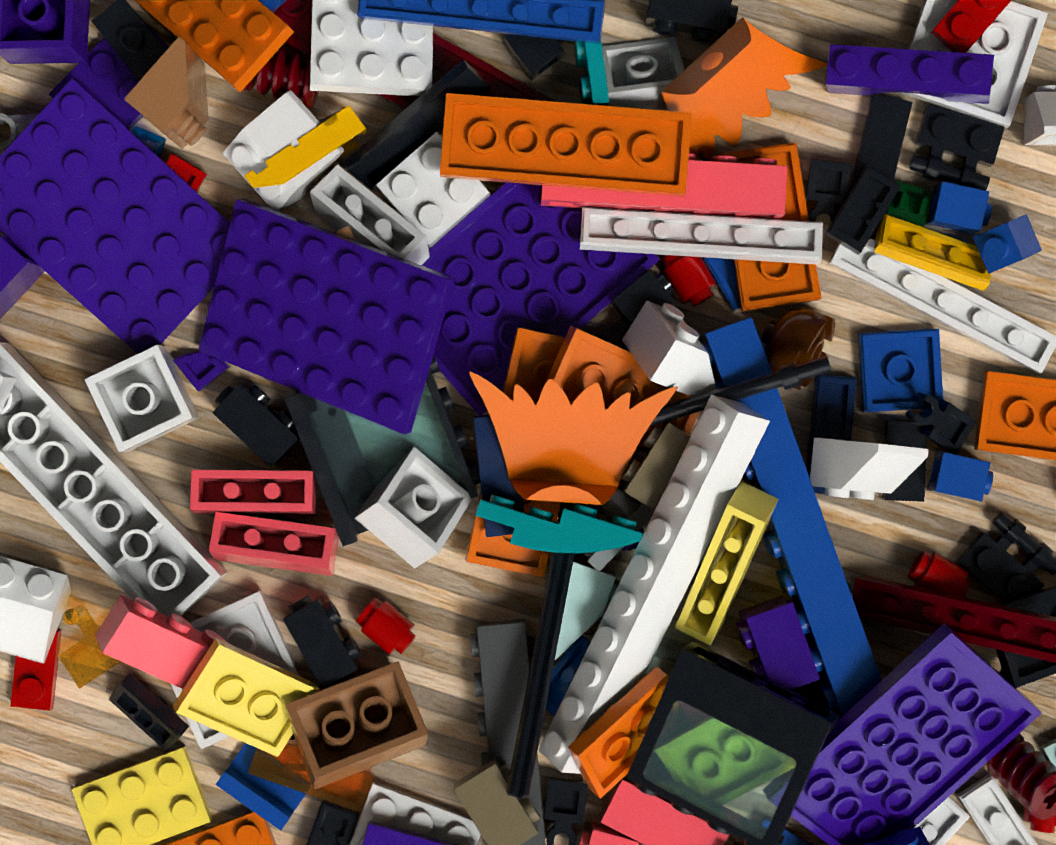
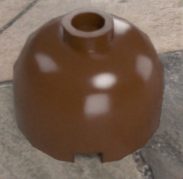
M801 308L792 309L784 313L777 322L770 321L763 332L761 342L766 344L764 352L771 372L778 371V366L790 362H795L798 365L826 356V353L822 352L824 339L832 342L836 325L835 319L815 310ZM814 377L802 380V385L794 388L801 390V386L807 387Z

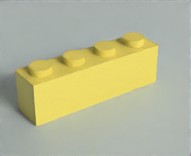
M741 481L726 506L675 629L710 646L712 645L728 615L779 500L778 498Z

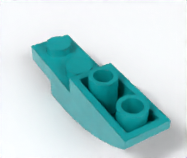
M491 494L490 501L480 500L475 515L513 527L514 531L510 544L553 553H590L621 548L640 542L643 534L641 531L635 530L637 524L635 521L613 515L612 522L596 518L598 510L574 503L572 510L564 508L560 522L557 523L552 521L554 513L532 506L529 513L513 509L515 501Z

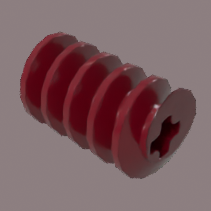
M283 48L279 49L274 58L271 57L244 88L250 91L257 83V91L261 95H266L272 88V94L275 99H279L291 90L299 100L303 96V104L309 109L315 105L319 91H310L311 58L305 67L301 66L300 53H295L290 62L285 61V49Z
M1019 733L986 763L988 772L995 779H998V782L1005 789H1008L1016 799H1019V802L1029 809L1037 819L1051 818L1056 815V767L1052 762L1045 761L1044 755L1040 751H1035L1034 746L1030 742H1025L1024 737Z

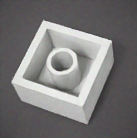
M437 132L376 184L379 191L398 213L427 236L429 248L434 246L490 197V192L479 180L440 177L442 138Z
M155 345L84 379L119 453L132 451L200 418L166 346Z

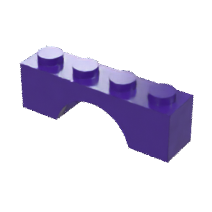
M830 44L826 87L828 93L869 96L876 93L902 92L935 96L950 102L989 104L994 55Z

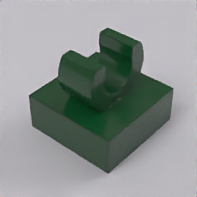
M895 181L901 187L886 210V214L924 227L934 191Z

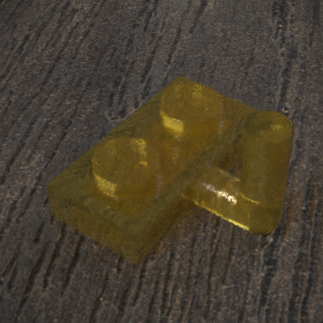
M79 605L64 612V622L68 625L77 623L86 637L58 655L80 689L121 661L102 653L95 636L99 627L84 606Z

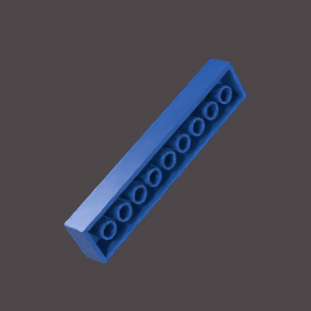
M752 317L699 336L700 343L709 354L716 389L772 373ZM776 388L736 400L770 420L742 480H747V482L751 483L752 487L779 499L766 527L768 532H765L762 537L769 555H773L779 561L781 569L775 571L782 592H787L788 596H791L802 630L807 639L812 658L821 679L820 682L815 683L819 697L824 701V706L827 705L829 710H834L842 717L882 679L780 394Z

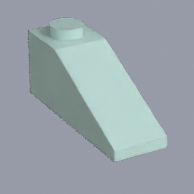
M573 560L555 660L603 615L605 607L609 606L618 585L614 584L616 579L614 574L604 570L598 572L593 566Z

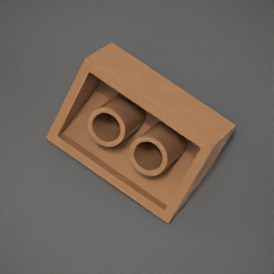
M179 36L124 100L180 148L183 149L187 144L193 146L204 135L207 129L204 124L209 120L205 64Z
M399 661L285 704L299 753L314 790L426 746L429 735Z

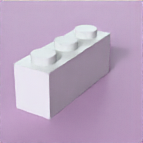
M339 165L330 171L310 191L315 214L336 231L350 226L356 241L422 265L430 257L427 236Z

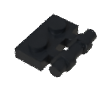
M929 104L925 108L915 145L928 148L929 153L927 158L913 154L909 169L923 173L922 177L935 181L936 178L957 183V185L986 191L990 177L976 173V167L978 163L989 167L994 165L1005 127ZM943 153L962 158L961 168L942 163Z
M1003 511L992 521V524L1002 531L994 541L985 532H981L956 560L959 565L1003 603L1040 591L1045 584L1033 575L1039 567L1042 566L1051 575L1056 573V558L1052 555L1053 550L1044 542L1039 544L1025 531L1026 526L1018 519L1012 520ZM1013 543L1029 555L1022 564L1006 551Z

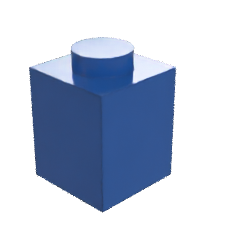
M943 181L934 186L926 225L968 234L981 231L982 226L986 227L992 213V203L987 202L989 191Z
M1027 214L973 237L988 274L1042 251Z
M935 452L927 490L982 502L984 494H989L993 483V472L989 471L991 462L945 452Z

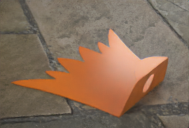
M742 17L666 86L661 93L667 111L692 113L689 154L697 155L698 160L699 153L701 152L707 161H711L715 149V135H718L733 146L739 144L742 133V113L759 118L771 115V107L766 93L767 88L775 91L789 90L791 87L784 75L811 72L821 69L828 64L780 44Z
M469 371L471 379L482 397L493 422L503 452L510 483L524 499L537 501L605 504L614 495L626 466L643 435L678 388L675 386L658 392L636 404L631 409H629L631 393L627 392L617 398L608 409H605L602 390L598 382H594L585 388L571 405L558 383L553 379H548L537 404H534L530 395L518 384L514 385L513 400H511L488 380Z

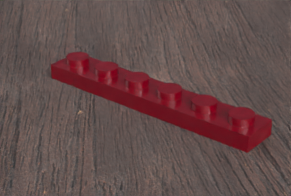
M859 575L855 578L853 601L861 619L927 634H933L943 624H946L967 643L1056 663V617Z

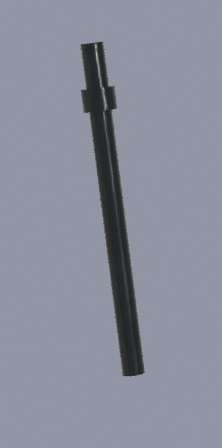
M824 356L798 365L795 362H790L778 366V371L667 404L660 410L650 426L703 411L711 394L736 401L783 386L785 390L802 385V380L832 372L829 358Z

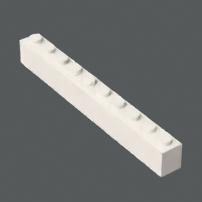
M712 394L538 750L562 773L582 774L568 746L575 741L582 731L587 730L603 716L609 706L617 703L634 687L640 678L644 677L709 546L726 506L735 493L770 420L744 403Z

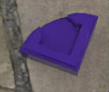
M203 352L187 353L173 360L198 392L202 391L230 368L225 361Z

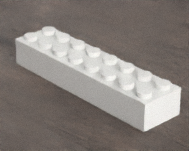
M0 342V371L17 378L0 415V462L132 600H135L136 597L143 598L152 603L158 612L168 617L172 613L182 617L228 572L10 343Z

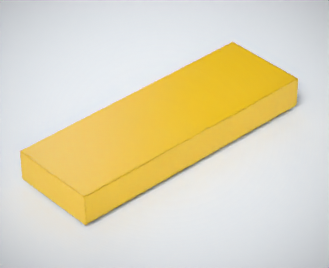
M888 214L883 215L878 224L874 246L875 253L982 291L989 286L991 273L988 274L977 246Z

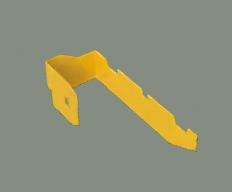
M350 105L347 107L341 106V111L297 140L299 142L298 146L294 148L290 144L265 161L267 168L258 174L251 170L244 177L252 188L283 185L340 146L344 151L335 161L358 147L353 137L359 133L365 135L366 127Z

